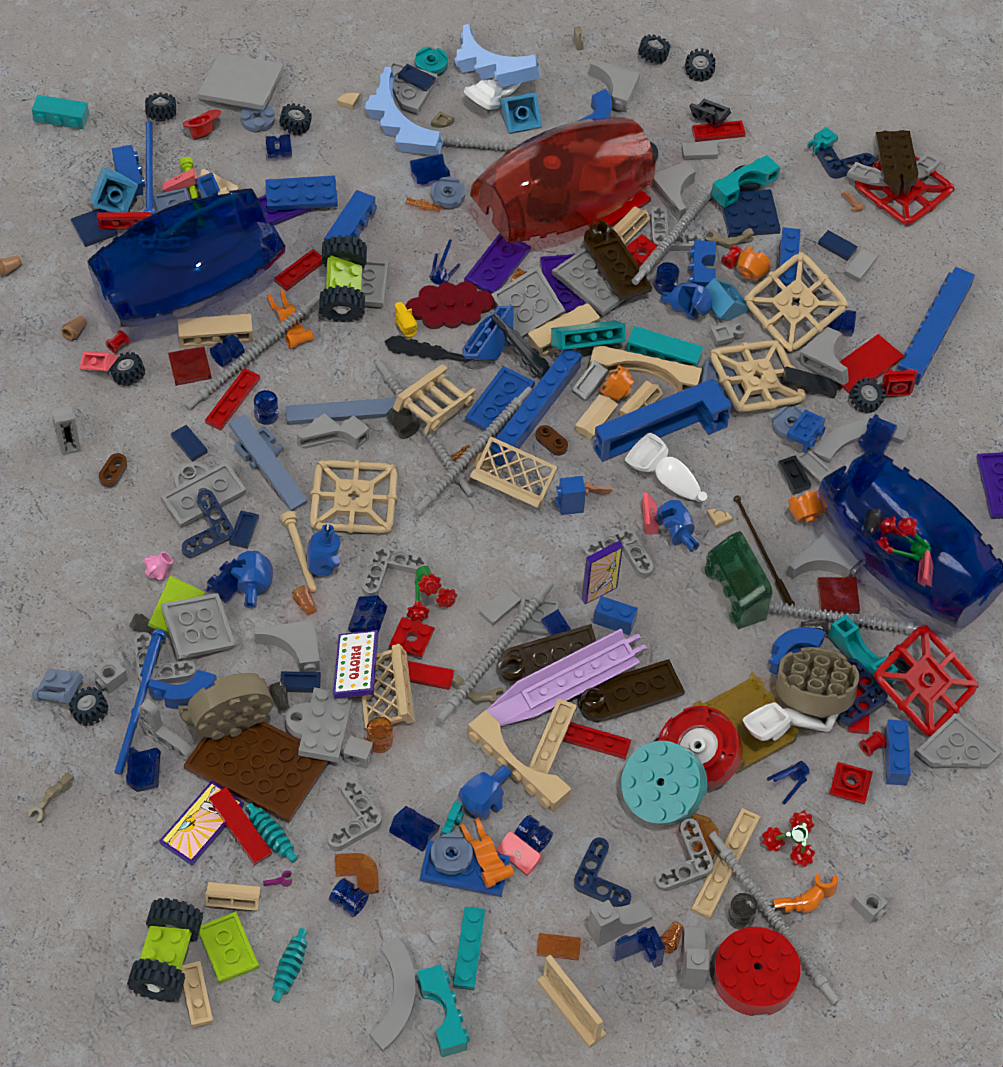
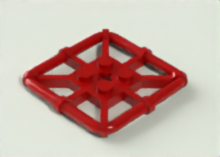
M880 161L876 162L872 168H877L881 171ZM935 170L929 175L942 185H928L922 180H918L914 186H911L910 192L906 195L903 194V188L901 187L900 194L895 195L892 193L890 186H876L855 181L856 189L877 204L879 209H883L905 226H910V224L918 221L929 211L935 210L936 206L955 190L954 184ZM870 190H882L888 196L880 199ZM926 192L941 193L932 201H928L922 196ZM893 200L903 206L904 216L888 204ZM916 201L923 208L910 217L909 205Z
M921 625L901 644L894 647V651L874 672V679L877 680L882 689L897 704V708L900 711L902 710L926 736H932L955 713L958 714L960 712L959 709L975 693L979 683L955 656L956 653L953 650L951 651L928 625ZM921 636L922 656L916 661L906 649ZM930 640L945 655L940 663L930 654ZM899 657H902L911 667L905 674L885 672ZM950 661L966 680L952 679L943 668ZM924 677H930V684L925 682ZM885 679L903 681L912 692L903 700ZM949 686L968 688L955 703L945 693ZM916 696L925 705L926 724L908 706ZM939 698L947 707V711L934 724L933 703Z

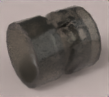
M392 407L386 414V419L391 426H394L395 432L401 439L409 438L419 430L420 424L409 408H404L397 412Z
M739 893L732 898L727 918L733 928L739 930L753 925L758 909L756 899L747 893Z

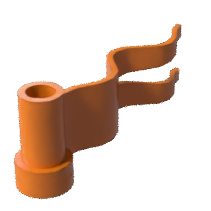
M280 290L283 306L286 309L278 307L271 294H267L270 306L273 310L277 311L280 322H284V319H288V316H292L293 312L295 313L296 309L293 304L288 302L284 290ZM296 322V325H292V328L285 331L287 333L285 340L289 349L297 347L298 344L314 340L312 331H306L300 322Z
M477 818L475 821L482 841L474 839L464 824H461L460 827L466 841L472 845L480 867L484 870L481 873L486 888L495 886L497 882L513 877L514 872L510 864L505 866L499 858L490 835L486 834L480 819Z

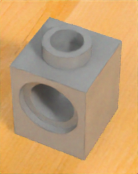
M114 657L94 671L96 685L101 690L104 689L108 694L128 680L126 670Z
M353 736L349 737L348 742H344L341 754H344V763L365 769L368 768L374 752L373 742Z
M869 885L855 898L852 907L871 924L875 919L879 921L884 917L888 903ZM867 904H872L875 908H870Z

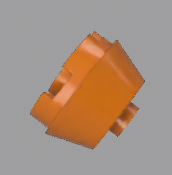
M747 246L740 252L736 267L746 279L758 281L770 272L772 265L769 263L771 260L764 253L752 251L753 247Z
M618 365L616 368L619 371L616 372L614 370L603 384L605 389L603 387L599 389L604 396L615 401H619L622 396L627 397L632 390L630 386L635 381L627 368L624 369L621 365Z
M818 490L805 492L804 495L797 497V499L796 496L788 499V509L797 522L806 521V523H811L824 515L825 497H822L821 492H818Z

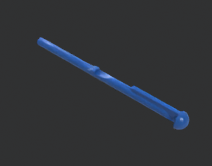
M147 121L146 209L143 212H151L153 220L156 217V211L153 209V123Z
M156 629L151 634L152 637L140 674L142 681L134 708L131 710L130 721L114 771L118 775L123 773L140 716L139 706L144 702L161 642L167 638L166 632L162 629Z

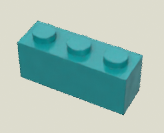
M37 95L32 107L33 120L39 123L84 129L89 116L88 103Z

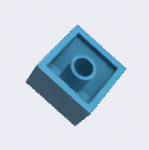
M536 92L499 98L502 117L509 133L542 127Z
M102 167L90 196L92 206L110 212H128L138 184L119 172Z
M713 278L705 287L711 293V308L718 319L730 321L750 311L746 302H744L743 296L731 283Z

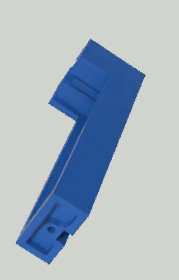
M710 379L596 426L594 435L596 439L594 440L593 449L600 460L604 462L630 451L648 433L661 438L699 422L708 435L727 428L732 407L731 401L724 396L720 385L716 384L713 379Z

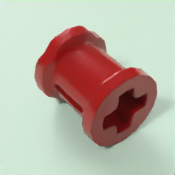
M733 245L727 255L721 257L722 264L729 269H733L742 249Z
M118 330L117 335L112 339H107L105 344L112 353L117 354L122 346L130 343V339L125 332Z
M875 731L868 739L861 740L859 745L865 755L871 756L875 750L886 746V740L879 731Z

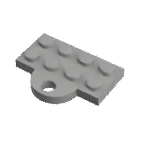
M190 462L182 465L176 471L174 478L176 488L161 495V501L180 528L204 516L197 504V496L201 490L207 489L212 491L220 506H223L245 494L246 488L227 462L211 470L204 464ZM190 470L194 474L192 476H185L184 472ZM203 495L201 501H206L208 504V508H210V497H205V495Z
M314 688L310 703H299L289 709L286 715V727L290 734L301 739L298 751L299 756L332 762L339 761L353 697L335 699L333 691ZM299 717L301 720L295 722L291 718Z

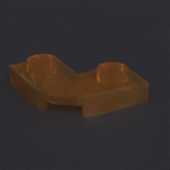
M695 813L691 819L697 821L713 860L717 847L709 835L715 831L719 836L718 828L709 817ZM688 825L687 830L690 835L695 836L693 833L694 827ZM697 842L693 851L700 852L703 849V845Z
M362 853L335 854L336 877L357 876L358 895L379 893L378 869L371 857Z

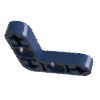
M832 146L827 149L820 147L819 151L815 153L828 176L834 179L847 176L848 171L851 169L847 164L854 165L857 162L873 167L875 160L874 156L870 153H862L840 160ZM824 156H830L833 159L827 160Z
M207 489L201 490L198 493L197 504L208 521L210 528L183 542L181 551L187 558H193L229 540L233 534V527L213 492ZM203 495H205V497H210V508H208V504L206 501H201ZM211 511H218L220 518L212 519L209 514ZM222 522V527L225 530L228 529L227 535H225L224 533H220L221 526L219 525V523ZM209 535L212 537L213 542L205 544L202 541V537ZM196 540H198L199 545L194 547V552L186 550L188 544L192 547L197 544Z
M854 658L848 659L847 662L855 665L859 672L857 688L862 695L855 699L853 705L848 710L840 713L839 720L841 724L847 727L854 726L886 703L888 694L878 684L877 680L874 679V676L860 661ZM868 679L871 684L865 686L861 684L860 680ZM875 694H882V698L880 696L875 698ZM863 702L867 703L869 705V708L863 710L858 706V704ZM853 714L852 719L850 717L845 718V715L850 716Z
M601 837L593 839L575 875L574 888L576 891L601 902L609 900L613 907L629 905L632 896L628 889L597 877L608 854L609 843ZM602 845L603 848L600 849L598 856H596V847ZM594 861L597 867L589 869L586 867V863ZM587 874V882L583 886L580 885V881ZM605 886L608 889V893L601 895L597 892V888ZM612 890L615 891L613 897L610 898ZM621 895H624L625 900H623L622 902L618 901L619 897H621Z

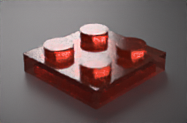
M204 346L168 353L175 386L212 379Z
M818 577L817 587L821 611L827 609V612L832 610L833 613L838 611L839 614L841 612L843 614L847 612L849 614H859L860 604L856 577Z

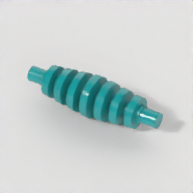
M252 803L248 804L246 809L250 813L249 820L253 823L262 839L281 858L287 857L291 863L296 862L298 857L293 852L295 847L290 843V839L286 836L285 831L282 830L281 825L271 818L268 813H265L262 808L257 809Z
M300 928L297 936H293L290 939V943L286 947L287 951L283 952L282 958L278 962L277 974L274 977L275 982L272 985V989L275 991L272 1001L280 1003L282 996L289 993V987H292L302 968L303 956H305V948H307L308 944L305 940L308 931L304 928Z

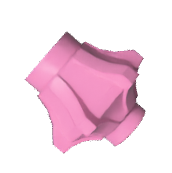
M162 551L158 555H150L149 558H144L146 575L151 579L157 578L159 581H162L164 577L167 578L169 576V568L173 563L172 557Z

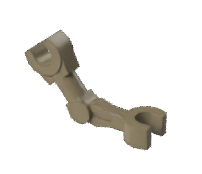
M749 228L738 237L725 239L720 237V234L716 231L709 230L708 236L712 238L705 237V241H716V245L721 244L730 249L733 245L736 246L743 241L746 243L753 241L752 235H754V232Z
M457 675L452 680L454 682L452 687L456 690L459 689L464 679ZM495 688L486 694L476 693V691L472 690L466 696L474 704L490 701L493 704L499 699L496 695L503 694V688Z
M65 773L55 786H51L45 791V796L40 805L32 807L28 815L34 817L38 811L39 817L36 821L43 822L46 818L45 808L55 798L57 793L60 791L64 792L72 787L73 784L70 781L74 779V776L70 773Z

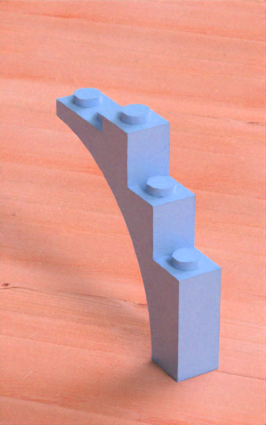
M470 24L463 25V32L461 33L463 44H461V49H457V57H455L456 66L460 67L462 73L475 70L476 74L480 75L481 80L495 77V80L499 81L501 87L541 78L540 65L535 54L509 57L491 53L477 44Z
M385 67L380 75V85L376 89V95H370L369 100L365 103V111H367L369 118L380 119V127L383 129L384 134L396 136L395 143L398 145L400 152L439 156L443 144L441 133L420 127L403 116L396 107L393 98L395 75L391 67Z

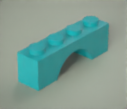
M765 155L748 165H744L741 169L729 173L724 178L716 180L713 183L711 195L725 208L738 201L740 186L746 183H758L766 186L778 180L780 166L768 155Z
M847 614L831 624L828 637L849 659L854 658L860 661L874 676V672H876L879 665L887 657H879L869 650L861 637L859 627ZM892 664L885 672L898 673V669ZM885 679L889 684L895 682V680Z
M442 964L417 971V982L423 999L437 1002L446 1013L445 1021L436 1029V1041L441 1056L445 1057L466 1051L467 1042H470L467 1029H463L461 1024L463 1022L461 1010H457L455 1006L457 1002L455 992L450 990L448 985L451 983L448 971L443 970Z

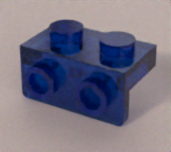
M443 154L410 161L411 176L417 184L424 185L429 183V181H439L440 178L451 177L450 170L444 163Z
M874 414L873 418L868 420L867 430L865 434L860 436L858 444L861 452L882 460L898 427L891 422L881 419L879 415Z
M378 595L359 597L348 630L351 633L377 630L379 633L387 611V605Z
M134 747L129 748L126 783L136 792L157 788L159 785L161 751L157 747L140 752Z
M405 806L394 816L389 832L420 851H424L428 841L438 833L440 825L432 819L419 814L414 809Z

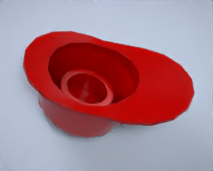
M209 110L195 118L186 120L182 125L188 127L193 139L206 137L211 133L213 120L221 115V110Z

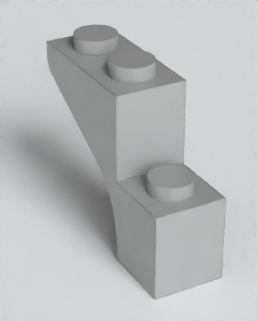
M324 413L320 417H316L310 425L302 428L297 434L298 446L303 449L332 442H343L354 449H358L369 440V428L354 415L344 420L341 426H339Z

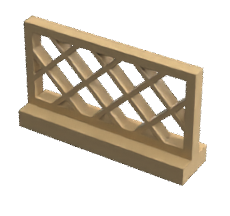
M490 436L475 471H472L470 477L541 509L558 466ZM492 443L499 444L502 452L492 455L490 450ZM515 451L518 460L509 463L506 453ZM503 455L506 464L497 468L493 458ZM529 458L533 459L535 467L525 470L522 461ZM491 459L494 469L488 472L481 470L483 463ZM520 462L523 472L513 476L510 466ZM545 466L552 468L550 475L542 478L539 469ZM507 467L511 477L501 479L498 470ZM537 470L540 480L530 483L527 473ZM524 475L527 485L517 486L515 478ZM541 482L543 491L539 496L534 494L531 486Z
M400 644L392 645V650L377 654L376 670L379 667L385 669L380 678L375 677L377 682L374 686L373 695L379 699L371 707L368 705V701L373 695L362 696L364 723L367 731L405 721L407 724L415 722L407 652ZM392 656V661L388 667L382 665L385 658ZM391 673L394 675V678L390 684L384 682V679ZM383 684L387 688L380 696L375 692ZM393 690L396 692V696L390 702L385 698ZM384 701L389 705L386 708V710L383 713H381L377 709ZM393 707L398 709V716L392 718L387 716ZM374 713L380 715L377 722L370 724V718Z
M551 955L545 958L543 976L537 979V984L589 1049L606 1037V1032L602 1029L603 1020Z

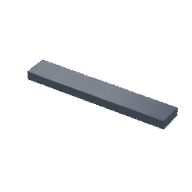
M397 397L286 406L287 425L312 423L316 417H320L324 413L333 421L346 420L353 415L357 419L398 416V412L393 409Z
M243 414L229 422L231 430L289 510L294 511L306 504V497L247 416Z

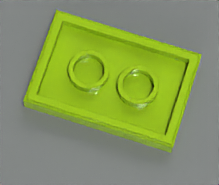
M170 575L148 626L154 629H162L170 636L161 610L162 603L204 596L205 592Z
M236 911L201 925L199 936L219 984L259 969V964Z

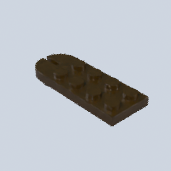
M905 130L876 132L875 138L883 181L890 186L892 193L895 195L900 194L902 184L903 194L906 195L910 192L911 186L918 182V168L911 133Z
M598 220L596 224L592 222L590 228L584 234L583 244L619 301L651 292L652 286L645 276L637 285L632 283V279L639 272L640 267L617 232L610 228L609 224L603 220Z
M592 624L506 649L499 656L498 670L513 665L516 666V669L500 673L502 680L508 685L513 686L517 681L596 642Z
M670 659L614 676L595 687L584 690L579 696V706L582 708V713L586 718L595 722H602L683 696L685 691Z

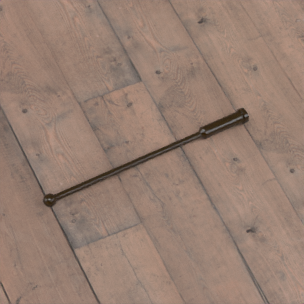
M736 495L734 502L738 504L776 579L775 584L785 604L788 603L789 606L791 604L795 606V602L792 600L783 580L779 579L741 503V497Z

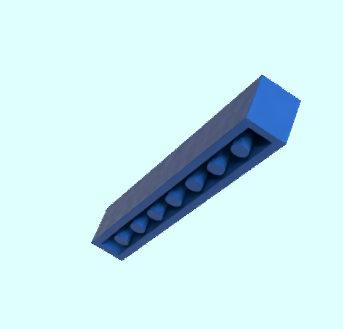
M956 266L952 273L949 272L945 279L947 283L941 285L938 292L940 294L939 297L936 296L934 298L933 308L928 309L925 316L926 321L921 322L918 329L919 334L914 335L911 342L913 344L912 347L908 346L905 352V360L901 359L897 369L900 371L906 369L918 371L916 385H919L968 294L975 274Z
M564 349L496 439L520 449L581 368L582 354L572 349ZM493 442L490 448L492 455L502 452L500 445ZM515 451L506 453L508 462L515 456ZM503 455L493 458L498 466L506 464Z

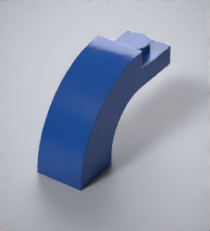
M606 89L592 95L591 108L594 112L576 121L575 134L578 138L589 134L591 131L598 135L608 126L611 118L612 100Z
M801 627L783 633L773 643L772 655L768 662L771 664L769 672L776 675L779 670L780 661L789 652H800L801 648L807 647L820 648L826 632L815 628Z
M197 670L190 681L180 685H171L151 679L148 684L149 694L155 699H164L166 708L178 709V705L188 706L193 695L203 687L207 690L214 686V681L217 680L215 674Z

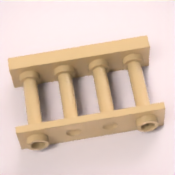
M443 364L401 392L393 406V409L397 412L404 408H409L427 423L424 430L426 435L432 430L436 431L443 422L465 406L469 407L474 401L473 396L476 390L472 388L467 393H464L446 379L445 374L448 368ZM442 384L456 395L458 399L453 401L435 386ZM431 392L444 402L447 407L442 409L424 394ZM420 400L434 411L436 415L431 417L413 402Z

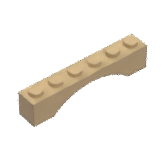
M600 345L594 346L590 359V365L595 360L610 371L607 376L611 375L614 370L618 372L619 370L616 368L618 365H621L624 369L627 368L629 372H642L656 376L671 385L678 393L698 385L702 368Z
M486 710L468 724V737L470 740L478 743L486 755L492 756L499 767L503 764L506 765L512 773V779L520 782L528 794L534 795L543 808L549 809L554 813L570 799L571 788L557 775L535 771L514 757L504 743L500 723Z

